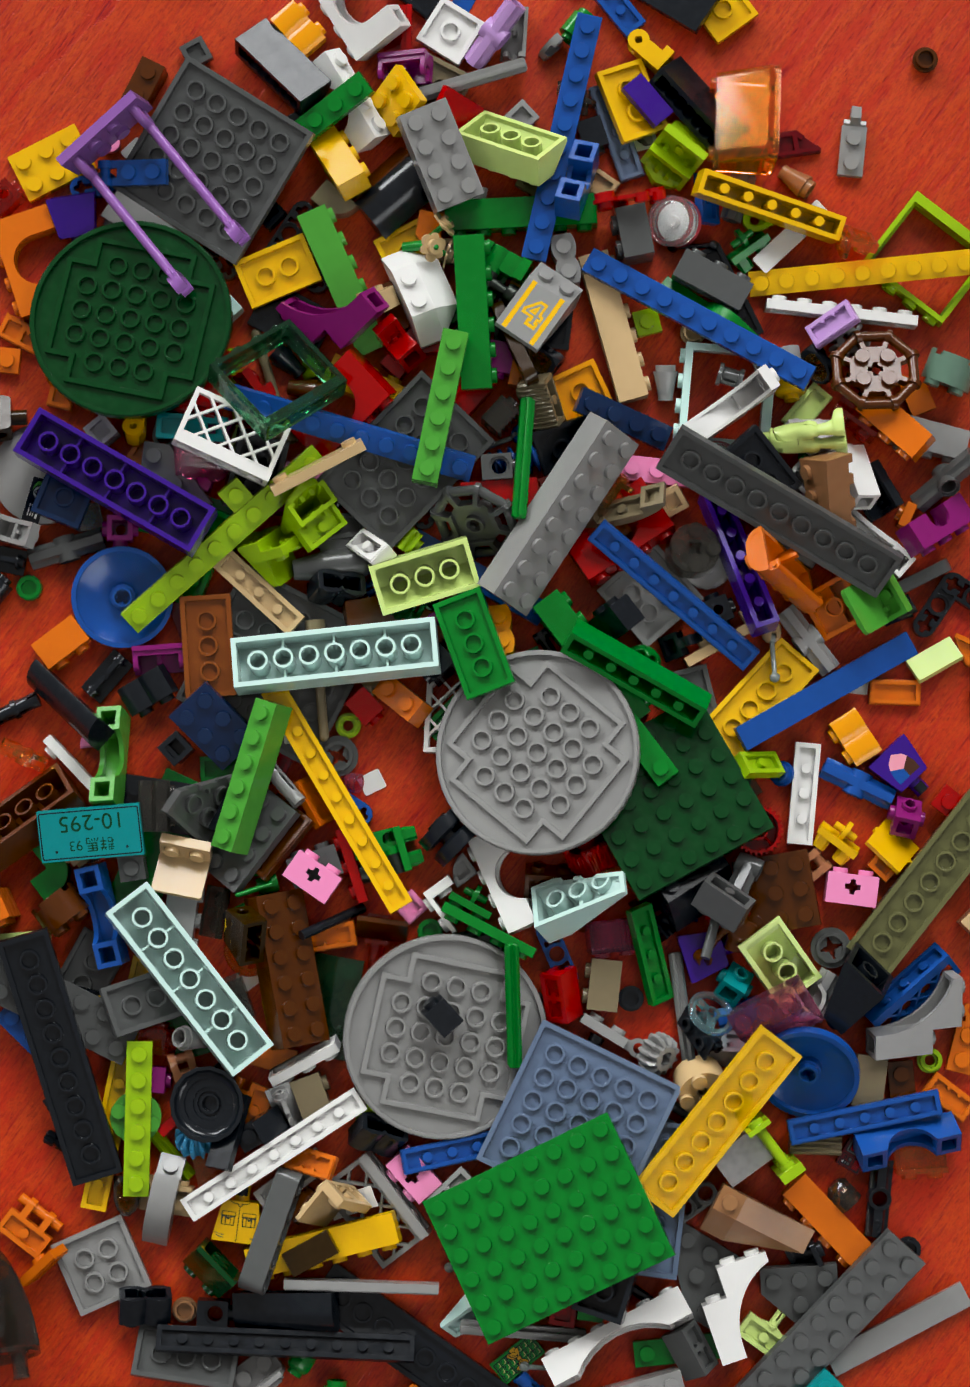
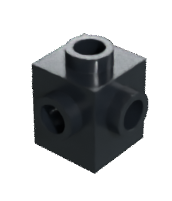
M718 592L705 596L704 603L712 610L716 605L721 606L723 612L719 616L731 625L730 620L734 618L733 613L737 612L732 598L727 599L726 594L719 596Z

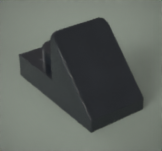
M278 1105L245 1122L239 1143L244 1153L261 1144L266 1145L290 1127Z

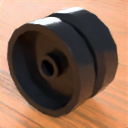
M452 809L442 813L418 842L426 851H432L440 842L443 844L436 852L434 858L442 867H445L475 836L465 825L461 828L457 826L460 820Z

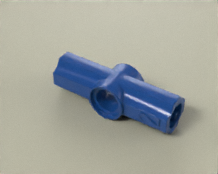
M829 757L823 763L818 776L842 788L843 792L860 800L865 799L886 810L892 804L897 791L873 779V776L854 767L845 766Z

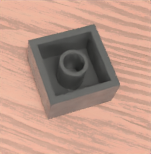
M645 202L615 208L614 216H610V229L612 236H617L616 246H614L616 259L618 261L621 260L627 266L653 261L655 250Z

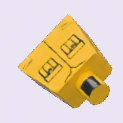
M251 1185L236 1194L234 1198H230L221 1204L211 1240L251 1245L261 1216V1204L259 1201L250 1200Z

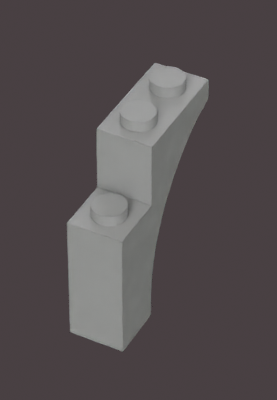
M953 970L943 971L932 994L914 1012L896 1022L866 1028V1053L875 1061L933 1054V1045L936 1042L933 1030L962 1027V1017L965 1014L963 1005L965 982L963 977Z

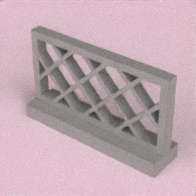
M366 1151L335 1175L332 1181L377 1188L381 1193L380 1202H377V1207H380L379 1213L383 1212V1207L395 1209L399 1227L409 1229L415 1238L410 1242L397 1243V1246L403 1247L397 1252V1248L393 1249L392 1255L386 1260L378 1252L379 1248L372 1250V1256L384 1269L420 1240L422 1241L433 1229L415 1205L404 1195L398 1183H394L385 1173L387 1169L375 1153ZM357 1165L365 1172L364 1182L351 1180V1171ZM347 1174V1179H341L344 1175ZM345 1209L339 1211L346 1222L362 1218L365 1215L361 1213L360 1217L348 1216Z

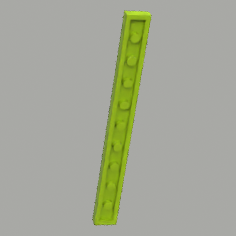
M311 444L277 475L286 472L288 475L316 461L322 455ZM271 479L265 487L263 486L253 495L254 497L236 513L229 516L203 539L192 558L185 555L121 612V616L139 633L282 507L295 487L274 496L269 484L273 483Z

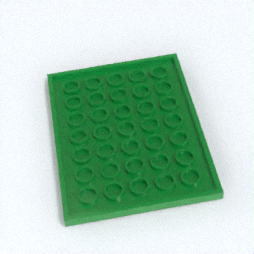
M608 1112L423 1201V1205L488 1345L676 1255Z

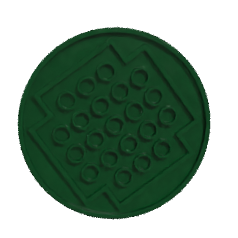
M136 221L172 267L179 271L193 286L194 290L186 297L181 293L178 294L167 281L168 276L124 222H116L98 227L69 243L47 266L34 292L30 309V338L33 351L42 371L64 397L82 409L97 415L116 419H139L159 415L180 406L192 398L197 386L203 388L210 381L221 365L228 349L233 324L232 301L228 286L219 267L209 253L192 238L176 229L154 222Z

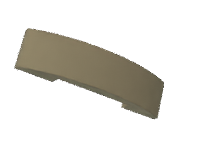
M659 482L642 486L640 494L602 502L585 528H597L604 519L613 526L624 525L656 513L665 506L666 483Z

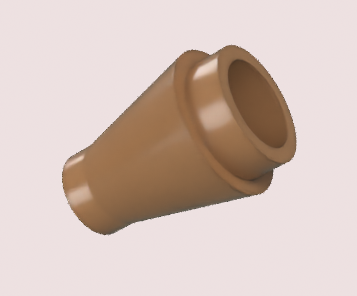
M787 165L780 170L777 176L797 198L802 197L806 199L816 186L812 176L792 169Z

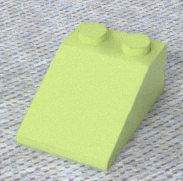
M780 916L774 918L737 946L767 993L780 1007H783L822 978Z

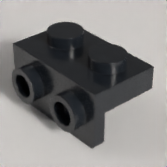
M879 459L870 464L881 496L871 509L863 510L871 523L888 515L904 503Z

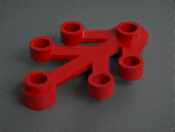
M665 186L649 188L643 192L615 196L614 190L594 194L595 200L593 205H597L598 212L613 210L612 207L615 210L617 207L628 206V201H635V203L649 201L650 205L664 202V199H667Z

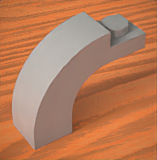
M0 513V541L25 549H33L38 541L41 525Z
M161 1152L146 1207L142 1241L167 1246L186 1157Z

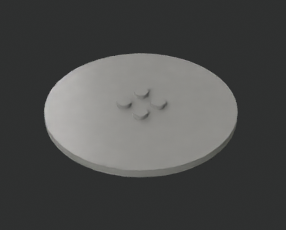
M528 650L507 655V659L516 683L470 701L466 699L461 686L451 699L440 723L437 736L436 766L438 778L444 796L455 815L472 833L497 848L521 855L541 856L558 854L575 849L597 837L609 827L625 807L634 789L640 766L641 752L638 726L629 703L611 680L561 652Z
M428 935L410 940L386 953L369 968L358 983L349 1001L344 1019V1058L356 1090L366 1104L388 1124L411 1135L437 1140L464 1138L491 1128L519 1068H509L507 1065L505 961L502 950L485 941L465 935ZM520 966L523 1062L542 1020H546L538 991ZM439 994L464 1020L445 1038L440 1035L420 1012L424 1009L423 1004L430 997H437Z

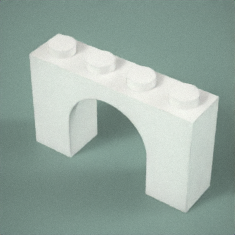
M318 0L321 4V11L330 18L334 25L335 33L343 39L347 46L348 54L356 61L370 59L412 26L398 4L386 5L369 20L361 23L352 18L348 13L344 0Z

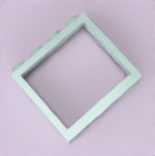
M687 341L685 348H680L679 363H684L683 373H678L677 388H681V398H676L675 413H679L678 423L673 424L672 438L675 437L682 424L686 423L688 418L693 352L737 356L736 354L717 344ZM774 394L761 402L759 429L762 432H768L771 428ZM723 438L709 439L724 449L735 441L734 439Z

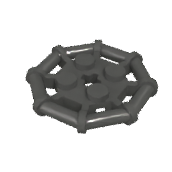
M476 482L475 485L457 487L447 485L444 487L439 500L430 509V517L434 519L441 535L440 540L444 542L466 536L473 560L479 557L496 556L517 524V519L511 516L512 502L508 498L504 499L486 489L479 482ZM473 495V499L460 500L458 497ZM448 503L454 507L452 512L445 511ZM501 513L504 514L508 525L502 524L499 517ZM471 520L477 521V522L479 523V526H477L476 523L470 522V521H471ZM446 522L449 523L451 530H449ZM499 534L506 535L502 542H499L496 538Z

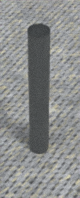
M712 918L709 922L700 956L706 960L711 959L719 929V923Z

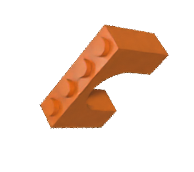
M47 204L0 219V268H5L8 276L4 278L6 288L9 293L13 292L16 300L12 302L16 316H21L25 322L30 320L31 303L37 284L28 282L21 277L18 270V257L21 250L29 242L57 233Z

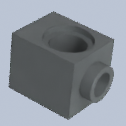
M511 452L480 455L482 481L513 479L515 459H512ZM496 461L504 462L507 466L506 471L502 474L495 473L492 470L493 463Z

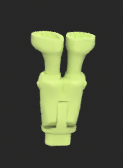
M836 408L833 411L832 418L824 423L817 424L815 421L807 420L777 426L774 429L772 427L770 431L763 432L778 453L814 454L819 452L820 449H832L837 452L848 453L843 408ZM819 435H834L827 438L818 437Z

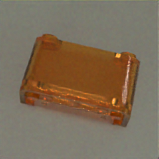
M770 64L717 72L716 76L711 77L710 92H713L714 98H716L715 140L713 146L708 147L709 155L707 156V161L712 162L711 170L716 172L772 176L779 153L781 65Z

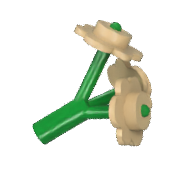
M436 213L434 217L439 222V226L430 234L423 235L419 241L402 243V251H420L422 254H425V259L428 262H433L436 258L445 256L442 265L444 269L446 262L451 263L454 258V248L451 247L453 241L450 240L447 251H445L446 241L443 238H439L438 233L444 229L452 237L455 233L452 229L454 223L447 215L441 216V214Z

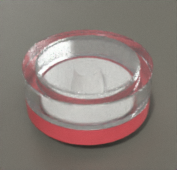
M674 195L666 196L667 199L656 201L648 214L652 238L657 243L672 248H682L691 244L697 238L701 229L702 221L698 207L691 200Z

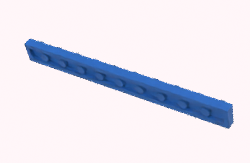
M577 13L550 132L567 137V143L554 175L542 185L537 186L521 254L522 258L525 257L530 261L542 262L544 264L547 261L557 217L555 216V194L561 177L566 178L568 157L575 140L602 17Z
M593 248L581 269L583 273L758 367H762L765 364L769 369L772 367L780 379L802 391L806 389L817 369L816 366L596 248Z
M231 383L227 400L292 430L339 444L351 437H355V439L361 438L367 449L365 450L366 452L415 466L420 442L418 438ZM225 407V408H224V409H226V410H229V411H232V412H233V410L230 409V408H228V407ZM446 447L440 474L469 482L477 456Z

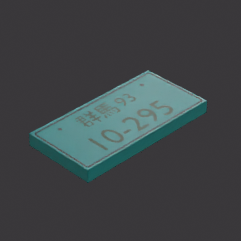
M140 802L36 812L42 863L144 855L146 853Z

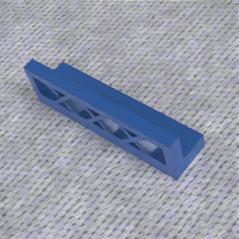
M934 942L892 980L885 997L864 1016L874 1027L881 1026L888 1018H892L890 1023L903 1019L918 1009L929 998L941 978V971L949 965L951 967L950 970L955 971L957 974L961 973L951 957ZM926 984H930L929 989L921 993L922 988ZM907 1001H911L910 1006L902 1010L903 1005Z

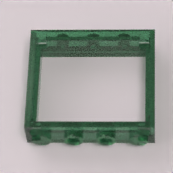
M290 319L279 325L275 324L262 335L254 336L250 342L243 346L235 347L222 358H216V361L209 365L208 381L264 442L344 396L347 379ZM286 343L317 375L323 384L271 415L264 417L227 376Z

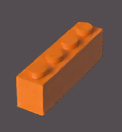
M804 1172L781 1192L785 1197L782 1202L792 1212L797 1209L803 1217L800 1221L807 1227L815 1228L820 1236L817 1239L827 1249L833 1247L838 1255L835 1258L845 1268L849 1265L851 1266L871 1245V1242Z

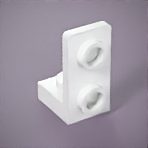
M447 875L423 893L426 898L422 901L430 912L435 910L441 917L438 923L446 933L451 931L452 934H455L458 931L451 921L444 918L445 913L440 911L441 907L434 899L437 895L442 899L453 891L450 886L454 882Z

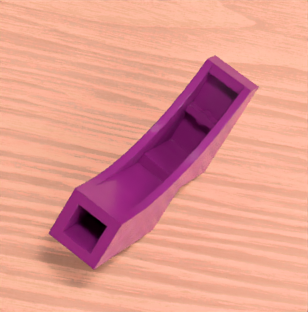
M373 286L361 292L350 304L340 308L316 307L293 296L281 302L275 309L306 347L321 341L329 334L331 340L342 349L354 343L390 306Z

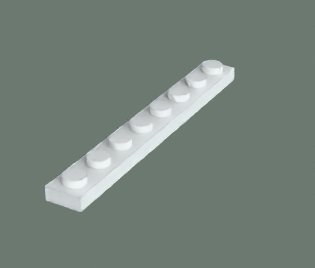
M355 1087L351 1088L234 1164L232 1172L224 1171L182 1198L180 1200L193 1222H195L368 1109Z

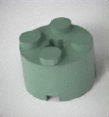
M932 347L921 374L925 378L923 383L934 388L939 387V385L948 387L947 393L957 397L963 396V393L968 394L970 391V360L945 350L938 354L936 353L937 348Z

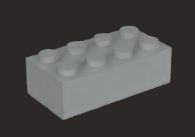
M446 97L400 115L395 119L434 214L485 193Z

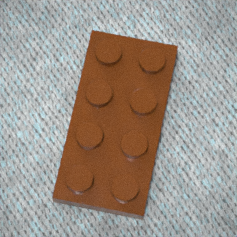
M231 594L179 597L186 699L205 681L221 696H236L237 693L233 684L230 638H234Z

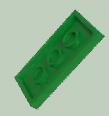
M480 586L432 605L468 701L516 683Z

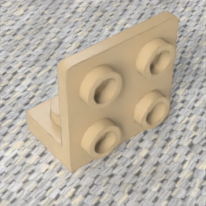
M161 833L159 841L160 854L151 887L158 893L200 901L212 859L211 842Z
M326 1179L318 1185L316 1192L309 1201L302 1205L300 1212L295 1218L301 1223L327 1227L341 1209L352 1213L366 1214L372 1206L354 1185Z

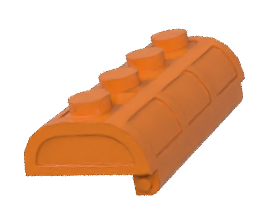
M762 526L754 529L746 540L747 555L744 558L748 568L756 571L762 580H766L771 585L774 591H779L786 601H790L803 613L817 612V608L823 604V598L814 594L810 571L797 559L799 557L798 552L791 548L787 550Z

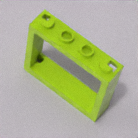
M917 191L864 260L876 258L913 209H916L967 249H970V230ZM970 276L940 315L897 282L882 284L881 288L889 295L894 296L895 294L903 300L901 303L910 311L916 310L922 314V320L928 325L940 327L970 289Z

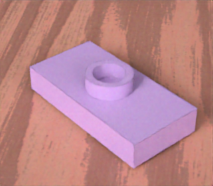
M845 299L806 326L805 330L815 347L820 350L861 322L851 303Z

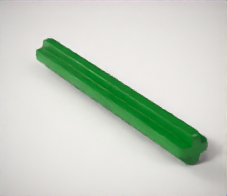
M522 397L520 399L511 516L518 520L525 519L527 515L535 400L532 397Z
M507 943L504 945L507 1065L509 1068H520L522 1064L519 946L517 943Z

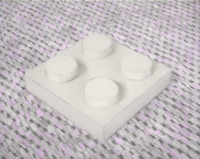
M440 0L416 37V41L459 67L464 56L479 36L478 32L485 22L449 0Z

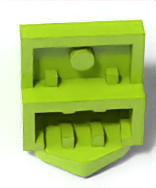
M676 120L672 124H667L640 159V162L643 163L644 171L653 186H665V189H677L680 191L709 154L706 152L707 148L689 128Z
M312 478L297 485L287 497L280 528L284 535L294 532L309 553L348 523L334 503L337 501V498L325 481L321 480L318 482L315 478Z
M281 524L265 528L260 532H252L237 545L238 552L273 587L282 586L293 577L291 560L296 559L293 551L303 547L294 532L287 535L283 534L280 528Z

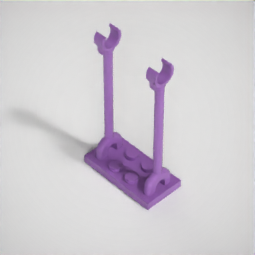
M130 90L55 159L62 167L77 175L82 173L90 180L168 276L167 281L178 294L181 293L186 297L194 290L193 286L179 271L172 267L99 177L97 170L92 165L94 161L108 154L112 149L111 146L116 141L124 139L130 133V129L138 122L147 130L224 224V230L235 243L238 242L242 247L251 237L236 220L229 216L156 127L153 119L148 114L153 109L150 103Z

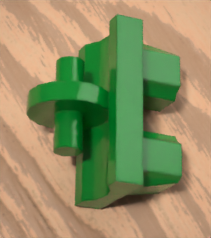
M739 228L733 231L736 239L730 242V245L735 250L726 255L729 263L734 265L743 274L751 270L754 265L748 256L753 252L758 254L769 244V241L772 239L768 233L764 234L761 231L754 235L751 229L743 233Z
M479 884L476 890L465 887L463 893L470 896V900L451 891L448 897L450 899L448 903L461 910L463 907H466L473 911L471 915L484 922L486 919L489 920L492 912L475 904L476 900L483 904H486L488 897L480 894L483 886Z

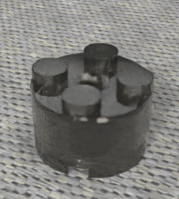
M698 522L686 524L680 527L666 543L665 562L669 570L680 578H700L716 564L721 552V545L715 533L707 526ZM694 549L695 553L690 554L689 550Z

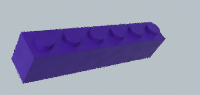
M700 495L697 502L751 637L775 631L780 619L765 581L760 578L756 571L749 569L746 565L744 557L747 555V536L739 517Z

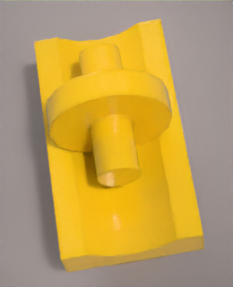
M823 820L818 827L817 835L813 841V845L821 851H824L830 843L836 846L838 849L831 858L840 866H843L850 858L854 860L860 849L859 846L853 843L858 836L851 831L854 826L851 821L846 826L837 821L832 827Z

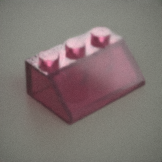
M796 975L734 1007L728 1014L727 1019L739 1039L746 1043L761 1024L776 1035L794 1027H811L823 1021L824 1017L799 975Z

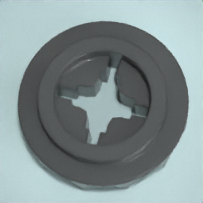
M333 736L324 742L322 748L333 764L334 757L328 751L338 752L343 746L345 747L342 755L348 762L338 761L333 766L339 776H344L356 767L359 757L358 750L350 739L344 736Z
M823 928L814 935L810 943L811 955L823 967H839L844 964L851 951L846 947L850 939L845 932L838 928ZM826 937L831 940L832 944L841 943V946L834 949V959L829 952L820 951L824 949L823 947L827 946Z

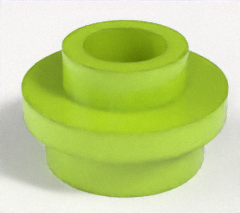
M345 713L338 717L336 731L340 736L353 738L360 732L361 722L356 715ZM346 721L353 723V728L350 731L344 729Z
M933 1048V1054H929L934 1059L931 1065L925 1063V1058L928 1055L917 1056V1065L923 1072L934 1073L942 1066V1055Z

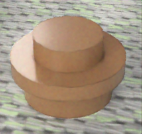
M190 1297L178 1298L172 1307L174 1318L182 1323L192 1321L197 1315V1303Z

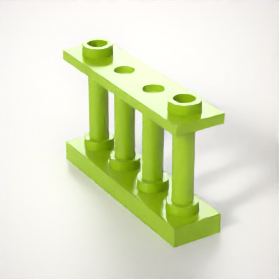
M759 1111L744 1129V1132L750 1138L755 1135L758 1136L774 1158V1165L770 1168L784 1185H787L803 1173L806 1168L793 1154H786L781 1150L766 1129L772 1122Z

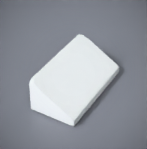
M362 528L346 544L348 549L372 565L397 556L387 543L365 528Z

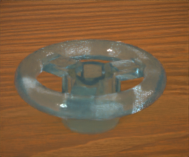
M701 991L691 997L688 1004V1012L692 1022L699 1030L711 1036H724L733 1029L735 1015L732 1007L725 999L710 991ZM703 999L713 1000L722 1008L716 1009L713 1006H709ZM696 1005L701 1009L698 1014L696 1012ZM727 1016V1024L723 1028L715 1029L717 1020L720 1017Z

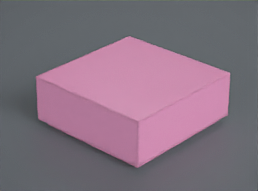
M412 889L408 894L413 902L398 910L399 914L409 925L428 909Z

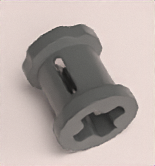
M721 362L715 385L724 384L735 388L742 383L746 370L729 368L725 366V363Z

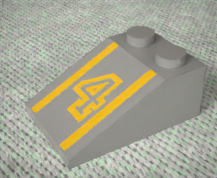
M541 262L527 277L494 325L537 353L575 309L583 289Z

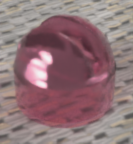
M348 773L343 777V780H345L344 785L348 792L359 794L364 786L362 774Z

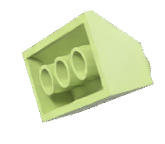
M486 110L459 129L473 165L506 175L512 179L527 182L533 186L542 185L554 175L567 143V137Z
M466 536L404 553L375 565L368 564L383 616L480 586L477 584L479 577Z

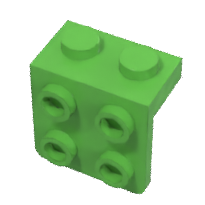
M894 574L877 598L854 585L841 591L845 605L849 608L858 628L864 635L874 632L913 609Z

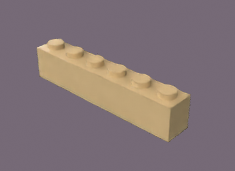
M608 249L601 251L609 255ZM590 254L578 257L581 269ZM581 270L617 402L625 405L648 398V391L652 390L649 377L643 376L641 367L645 366L641 351L637 352L634 343L638 342L635 328L629 327L628 318H631L628 304H623L622 293L583 273Z

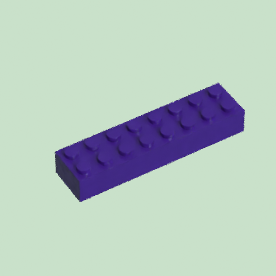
M39 407L13 449L15 455L21 460L191 558L218 516V512L213 506Z

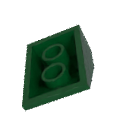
M208 1237L183 1260L185 1271L192 1278L197 1276L204 1283L201 1287L211 1297L215 1295L217 1298H220L238 1282L241 1274L237 1267Z

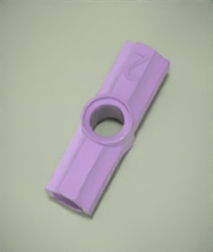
M504 0L493 17L488 18L481 26L478 38L464 56L466 62L478 70L486 67L494 53L506 44L512 34L510 31L526 10L519 1Z

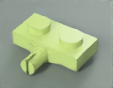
M777 1309L768 1321L761 1319L750 1310L740 1323L741 1337L766 1354L784 1336L777 1327L786 1315Z

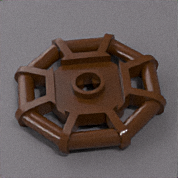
M888 329V331L878 332L852 331V335L835 351H831L829 355L833 381L831 387L833 391H838L853 403L859 411H863V409L898 410L899 405L921 387L922 382L919 380L918 357L920 354L916 349L913 350L894 335L892 330ZM864 342H883L882 346L866 347ZM856 345L858 350L852 358L846 357L845 355ZM888 345H892L904 356L897 357L895 352L888 348ZM908 364L909 377L902 376V365ZM842 365L849 368V377L845 379L842 377ZM876 367L881 371L878 373L877 376L873 375V372L868 371V369ZM852 385L854 388L857 386L863 395L860 397L849 386ZM895 386H904L895 396L892 395L891 391ZM869 396H884V397H885V399H867V398H868Z

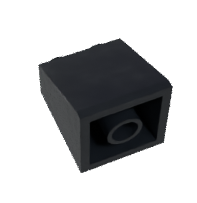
M858 942L853 945L843 964L823 1016L829 1027L837 1030L841 1035L885 997L894 978Z

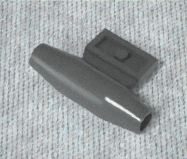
M349 512L341 513L348 524L319 545L317 548L320 552L291 560L293 579L310 581L321 569H332L341 574L355 572L364 577L370 575L368 568L370 563L346 547V544L364 527Z

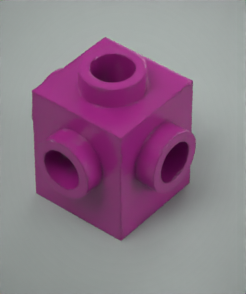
M115 513L107 515V521H102V536L107 537L108 543H113V547L128 546V543H134V537H138L139 527ZM118 526L126 528V532L123 535L116 533Z
M897 796L895 804L890 805L887 813V820H891L889 834L914 840L918 828L923 827L925 812H922V801Z

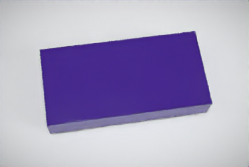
M642 73L621 89V92L653 129L674 112Z

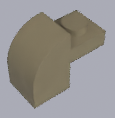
M326 179L310 199L316 207L325 204L327 209L331 207L336 219H343L354 215L359 210L354 200H358L366 193L367 189L345 202L337 188Z

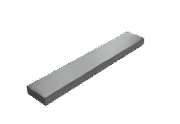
M285 1277L283 1289L295 1291L439 1294V1282Z
M956 1282L858 1334L830 1363L835 1376L837 1377L970 1307V1299L961 1282Z

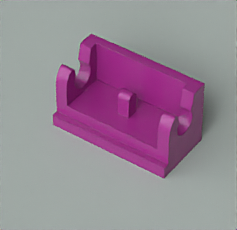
M425 48L377 53L378 79H383L384 81L397 64L404 66L416 85L432 84L433 57Z
M182 643L132 646L133 669L136 676L143 675L161 664L165 665L169 673L184 672Z

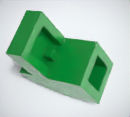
M39 845L32 850L42 862ZM65 861L42 863L46 869L30 882L44 900L59 888L63 890L66 888L71 877L70 863L68 864Z

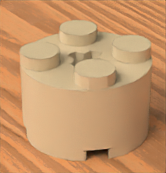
M700 1055L695 1056L696 1059L682 1061L674 1070L673 1082L680 1086L681 1091L678 1096L680 1106L689 1113L723 1072L719 1062L713 1057L708 1056L704 1061Z

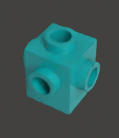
M733 961L728 969L723 968L718 973L715 980L719 983L712 995L735 1008L741 998L746 999L754 986L750 983L754 974Z

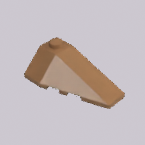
M724 1182L700 1226L701 1230L722 1241L804 1254L815 1230L732 1188Z

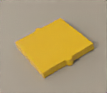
M886 818L879 827H875L872 830L873 834L865 842V845L898 874L906 864L909 865L912 862L911 858L919 850V847L911 839L889 834L891 820Z

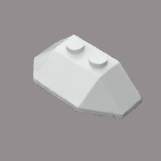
M402 250L381 258L420 348L423 349L440 342L443 328L449 329L457 309V301L439 260L436 258L435 261L428 262L423 254L403 252Z

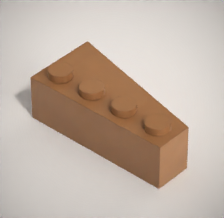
M823 451L799 459L800 475L804 481L806 491L805 497L857 527L856 519L851 514L855 507V498L850 495V485L854 484L853 473H849L848 463L853 462L852 453Z

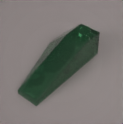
M315 952L329 1037L336 1034L341 1042L340 1052H338L339 1054L334 1059L345 1061L343 1051L344 1019L352 994L363 977L365 960Z

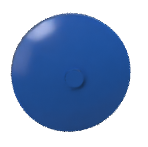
M116 546L97 552L81 566L72 585L71 604L77 622L91 638L110 647L130 648L148 642L167 623L173 603L139 633L121 616V612L167 571L155 557L138 548Z
M808 1026L794 1027L776 1034L778 1038L801 1054L802 1058L769 1098L773 1105L788 1114L801 1117L845 1108L853 1100L859 1087L860 1065L855 1052L842 1038L827 1030Z

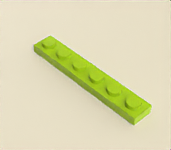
M127 1040L124 1197H149L153 1041Z

